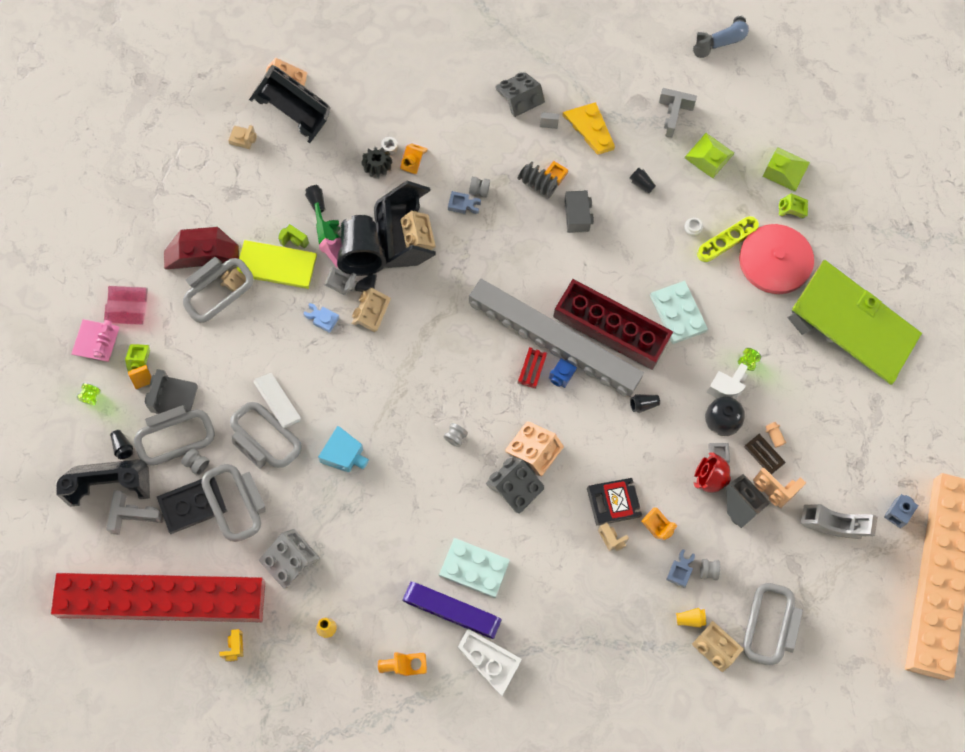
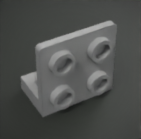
M292 529L281 533L261 556L259 561L282 588L285 589L305 567L315 564L320 557L298 532Z

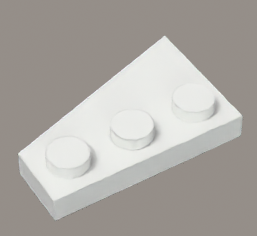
M468 629L458 649L502 697L522 659Z

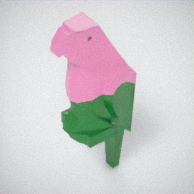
M316 203V229L319 249L338 268L337 255L341 244V237L338 233L341 229L339 220L325 222L322 218L319 203Z

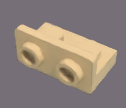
M411 211L401 218L406 248L414 245L432 250L436 247L428 214Z
M373 288L366 292L363 291L359 298V307L352 314L353 321L351 324H360L376 332L391 298Z
M713 621L692 643L698 652L704 655L721 672H724L744 649Z

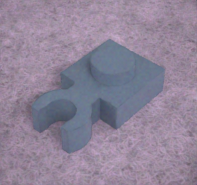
M451 191L448 211L466 214L468 209L474 214H479V208H475L474 205H481V200L478 198L469 200V194Z
M684 549L681 550L678 556L680 562L673 561L666 578L667 581L683 588L686 587L693 570L688 564L692 563L695 558V554H692L690 559H685L683 556Z

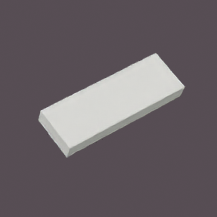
M272 373L254 380V384L283 428L298 423L301 420V417Z

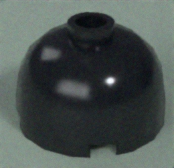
M731 397L715 399L708 406L705 413V421L708 428L720 436H730L737 433L745 419L742 405Z

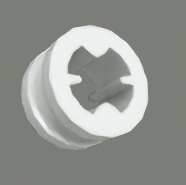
M386 137L381 142L385 152L389 151L390 155H394L397 152L398 146L395 138Z

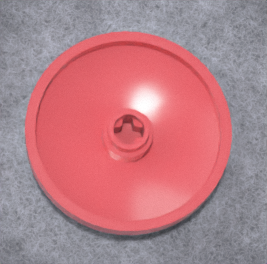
M769 224L757 228L746 237L740 249L739 261L743 274L755 287L767 293L786 294L799 289L808 280L814 267V254L809 242L801 233L785 225Z

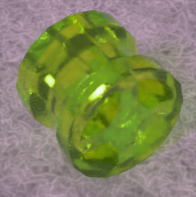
M745 348L743 356L737 362L739 365L743 363L748 366L746 370L754 371L756 362H759L762 357L756 350Z
M83 383L81 385L82 391L77 395V399L89 405H96V397L100 394L101 389L91 384Z

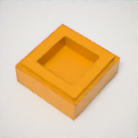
M553 161L545 171V176L549 173H552L551 179L557 176V185L559 186L568 174L569 169Z
M147 365L128 371L135 389L150 384L152 375Z

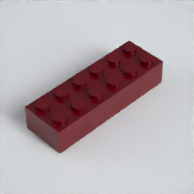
M575 279L571 280L556 305L553 318L651 370L656 366L673 334L672 330Z

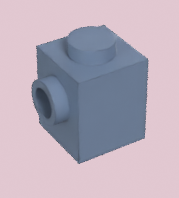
M901 494L894 500L884 518L901 529L909 522L919 505L911 497Z

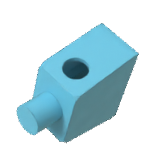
M339 426L336 427L318 456L320 463L345 472H350L354 465L364 469L369 461L368 458L361 455L363 451L362 444Z

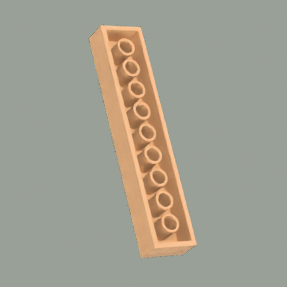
M941 473L933 481L905 670L946 681L955 676L965 604V479Z

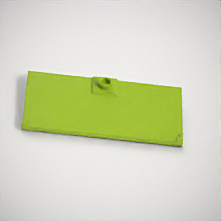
M826 260L822 261L792 308L793 312L890 385L895 382L900 370L922 335L918 329L888 308L881 300L868 290L863 289Z

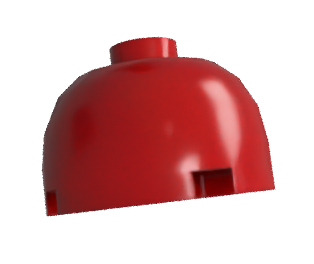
M710 452L708 454L711 456L708 458L704 457L697 466L694 477L698 478L697 483L694 482V486L708 493H716L730 483V466L723 457Z

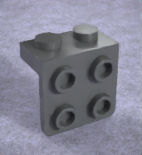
M520 72L514 77L503 80L500 84L496 85V90L508 99L511 114L514 117L545 103L541 84L526 72Z
M157 369L155 375L151 377L150 392L145 396V404L149 411L160 414L185 405L187 412L191 411L198 385L195 382L168 377L164 370Z
M516 457L508 458L503 463V467L499 471L494 472L486 483L490 489L499 492L516 513H521L544 490V485L524 460Z

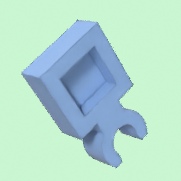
M309 303V308L313 312L307 313L304 311V316L307 319H314L313 324L330 333L337 323L339 315L325 307H322L319 311L314 304Z

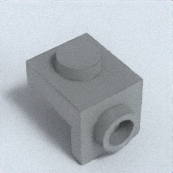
M333 267L330 269L325 286L345 295L355 288L356 274L348 275Z

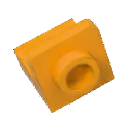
M655 507L641 521L655 538L662 540L670 538L677 528L675 523L669 522L661 511Z

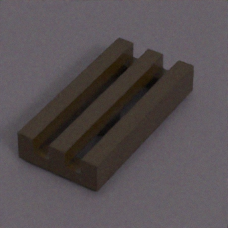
M760 434L744 446L753 458L771 475L786 463ZM757 440H758V441L760 442V444L770 453V455L778 462V464H776V463L769 457V455L756 443Z

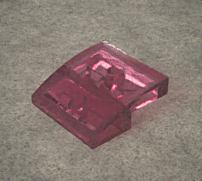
M108 286L104 321L108 320L117 324L143 325L148 288Z

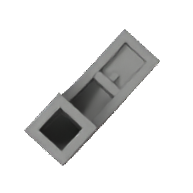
M821 504L804 505L801 524L812 530L837 537L862 539V536H875L878 517L874 514H843L832 511Z

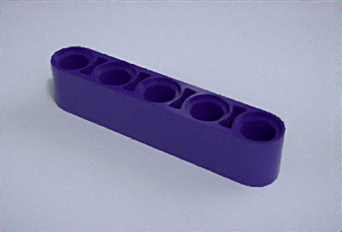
M410 581L402 599L403 602L491 639L495 638L502 621L501 618L413 581Z

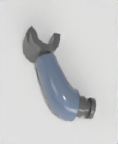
M743 16L735 17L730 27L714 33L712 36L704 32H697L696 45L693 46L695 56L699 58L708 56L711 52V46L715 49L744 40L749 32L746 18Z

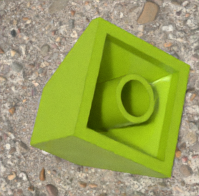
M705 133L687 153L685 159L711 178H714L734 155V152Z
M777 147L763 177L792 191H796L810 162Z

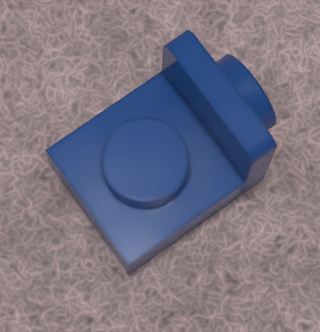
M561 358L555 368L551 370L549 379L554 385L565 388L576 372L577 367Z

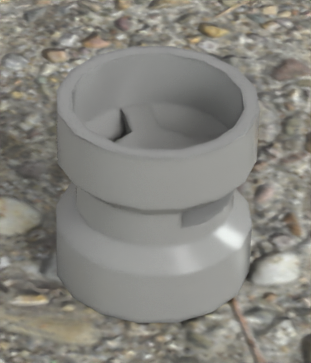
M472 176L469 194H480L482 197H487L490 179L480 180L478 177Z
M195 448L190 449L181 461L185 467H190L196 475H200L210 462L205 456H200L199 451Z

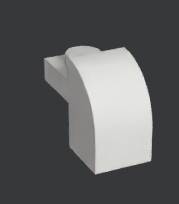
M741 363L733 378L718 371L707 393L716 398L731 397L736 399L746 387L743 382L748 375L745 373L748 366Z

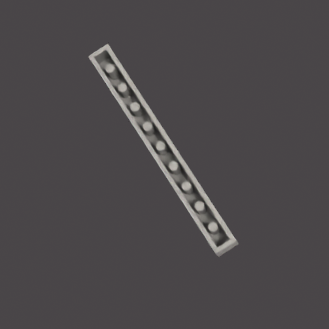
M482 278L469 295V303L475 310H482L489 318L502 322L506 328L518 331L520 336L533 340L537 346L549 349L554 356L562 357L575 367L578 366L583 369L587 375L597 377L601 383L614 387L621 395L631 397L643 377L644 372Z

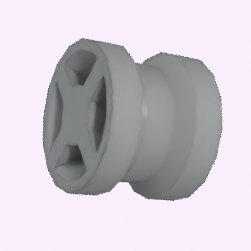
M451 423L449 432L445 433L443 437L450 444L460 447L462 444L461 440L467 436L468 432L461 426Z
M702 559L701 579L709 577L713 580H718L720 561L714 560L712 562Z

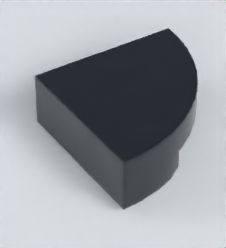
M371 274L358 281L355 291L366 292L370 288L375 289L377 275Z

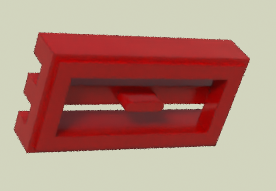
M529 347L518 379L519 384L536 389L547 352H540V350H533V348ZM531 354H533V355H534V358H533V361H532V364H531V368H530V371H529L527 380L524 381L523 378H524V375H525V372H526V369H527V366H528V363H529ZM538 356L542 357L534 383H531L530 380Z

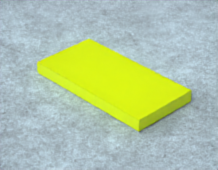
M244 240L239 259L250 269L253 279L309 289L317 253Z

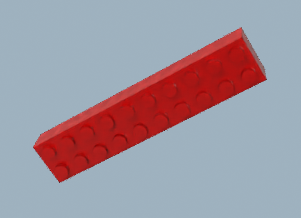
M56 573L51 615L57 618L262 623L265 581L262 577Z

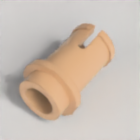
M773 422L766 426V433H769L775 448L786 444V441L779 429L780 425Z

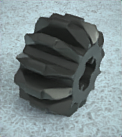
M376 146L374 150L368 148L367 153H363V160L361 161L365 173H369L371 177L376 174L378 178L380 174L386 176L387 171H391V164L393 163L389 151L385 152L383 147L378 150Z

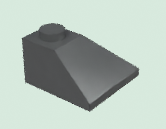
M744 474L726 486L727 514L731 517L732 522L740 528L744 527L770 504L766 497Z

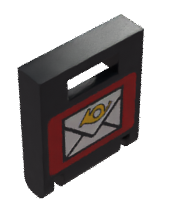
M633 478L594 484L587 487L596 526L643 516L642 512L634 511L640 509V504L635 486H628V484L633 483ZM601 494L606 510L603 513L599 512L596 497H599Z

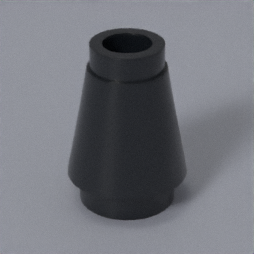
M637 168L629 177L632 180L631 183L648 193L656 187L644 169Z
M319 185L309 186L305 189L307 200L314 211L315 204L319 203L321 213L324 212L326 209L322 189Z
M635 394L634 397L630 398V406L633 412L641 413L660 405L658 395Z
M114 430L110 433L114 455L120 460L129 458L133 454L131 443L121 430Z

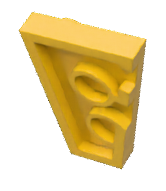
M596 102L563 112L562 116L569 120L573 125L572 127L584 137L586 143L597 155L615 149L613 140Z

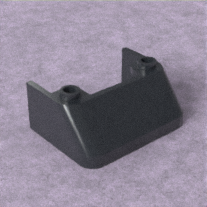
M274 65L270 66L249 99L251 102L255 100L261 105L263 103H270L298 123L299 132L306 137L309 136L308 143L312 142L326 123L331 107L325 101Z
M407 180L375 203L374 219L375 222H378L381 247L385 252V268L418 266L436 255V251L414 245L406 248L401 225V218L411 211H419V198L430 192V187Z

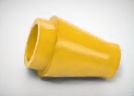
M695 608L682 613H676L677 626L683 625L698 628L706 626L705 609Z
M331 618L320 619L316 626L318 635L323 638L332 637L337 629L335 621ZM324 623H328L327 628H322Z

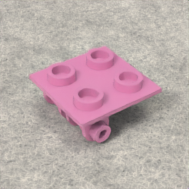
M83 319L72 355L109 362L120 327L112 325V322L105 320L104 323Z

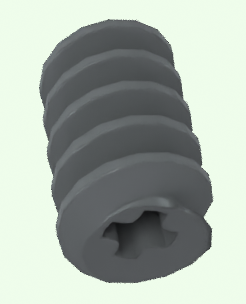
M533 161L526 164L520 171L518 180L522 179L524 184L528 183L529 187H534L536 191L540 190L542 195L546 194V197L550 198L557 188L558 177L556 176L551 179L552 173L545 176L546 170L543 169L539 172V165L532 168Z

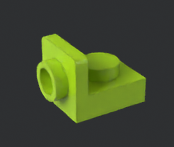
M791 193L779 200V216H784L788 213L802 219L808 216L807 199Z
M291 224L283 228L279 233L278 239L283 247L289 240L294 245H300L304 249L309 244L307 235Z
M130 344L125 358L127 371L146 365L150 353L149 345Z

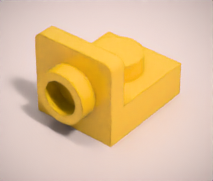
M240 629L231 630V636H228V647L231 648V651L219 652V656L227 662L237 661L238 657H244L243 632Z

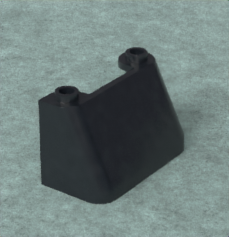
M139 459L74 466L58 479L56 495L70 507L80 506L81 498L85 495H90L91 485L120 483L123 487L128 488L129 491H135L139 499H149V467L144 461Z

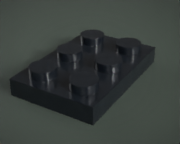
M212 477L209 482L222 513H226L228 511L215 477ZM202 479L157 496L170 534L215 517L202 488Z

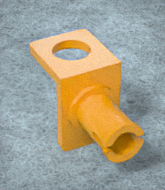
M414 143L407 145L400 169L417 174L422 156L428 149Z
M395 652L394 659L378 661L379 673L395 671V674L402 676L426 674V654L415 653L405 655ZM415 658L421 660V667L418 670H413L411 667V662Z

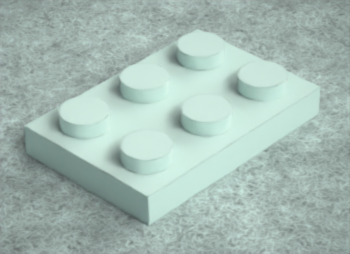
M685 281L651 292L650 297L664 327L673 331L670 339L672 344L707 332L708 328Z
M454 538L439 576L496 598L510 560Z

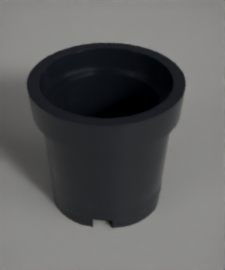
M354 215L351 220L347 221V218L341 223L340 250L337 255L338 268L346 274L351 275L354 273L356 276H367L381 271L386 265L385 252L381 247L378 222H374L373 218L367 215Z

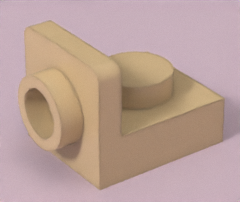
M234 125L228 141L231 145L250 149L252 143L256 141L257 133H255L252 125H249L248 129Z
M233 268L231 271H225L221 276L223 281L220 285L222 287L226 286L234 292L245 283L246 277L236 268Z
M608 523L599 527L598 532L609 551L613 549L619 551L627 546L625 544L629 540L627 535L617 540L616 531L612 526L609 527Z

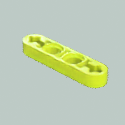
M748 216L699 247L697 252L698 259L702 262H709L742 242L758 228V220L755 217ZM747 224L753 225V227H748L745 231L743 230ZM737 231L740 237L733 238L730 233ZM722 240L726 246L718 247L716 241ZM711 247L713 248V250L710 251L709 255L702 254L703 251L707 252L711 249Z

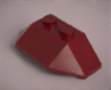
M218 226L183 229L177 233L164 250V269L201 267L214 257L221 260L222 263L232 258L239 259V245Z

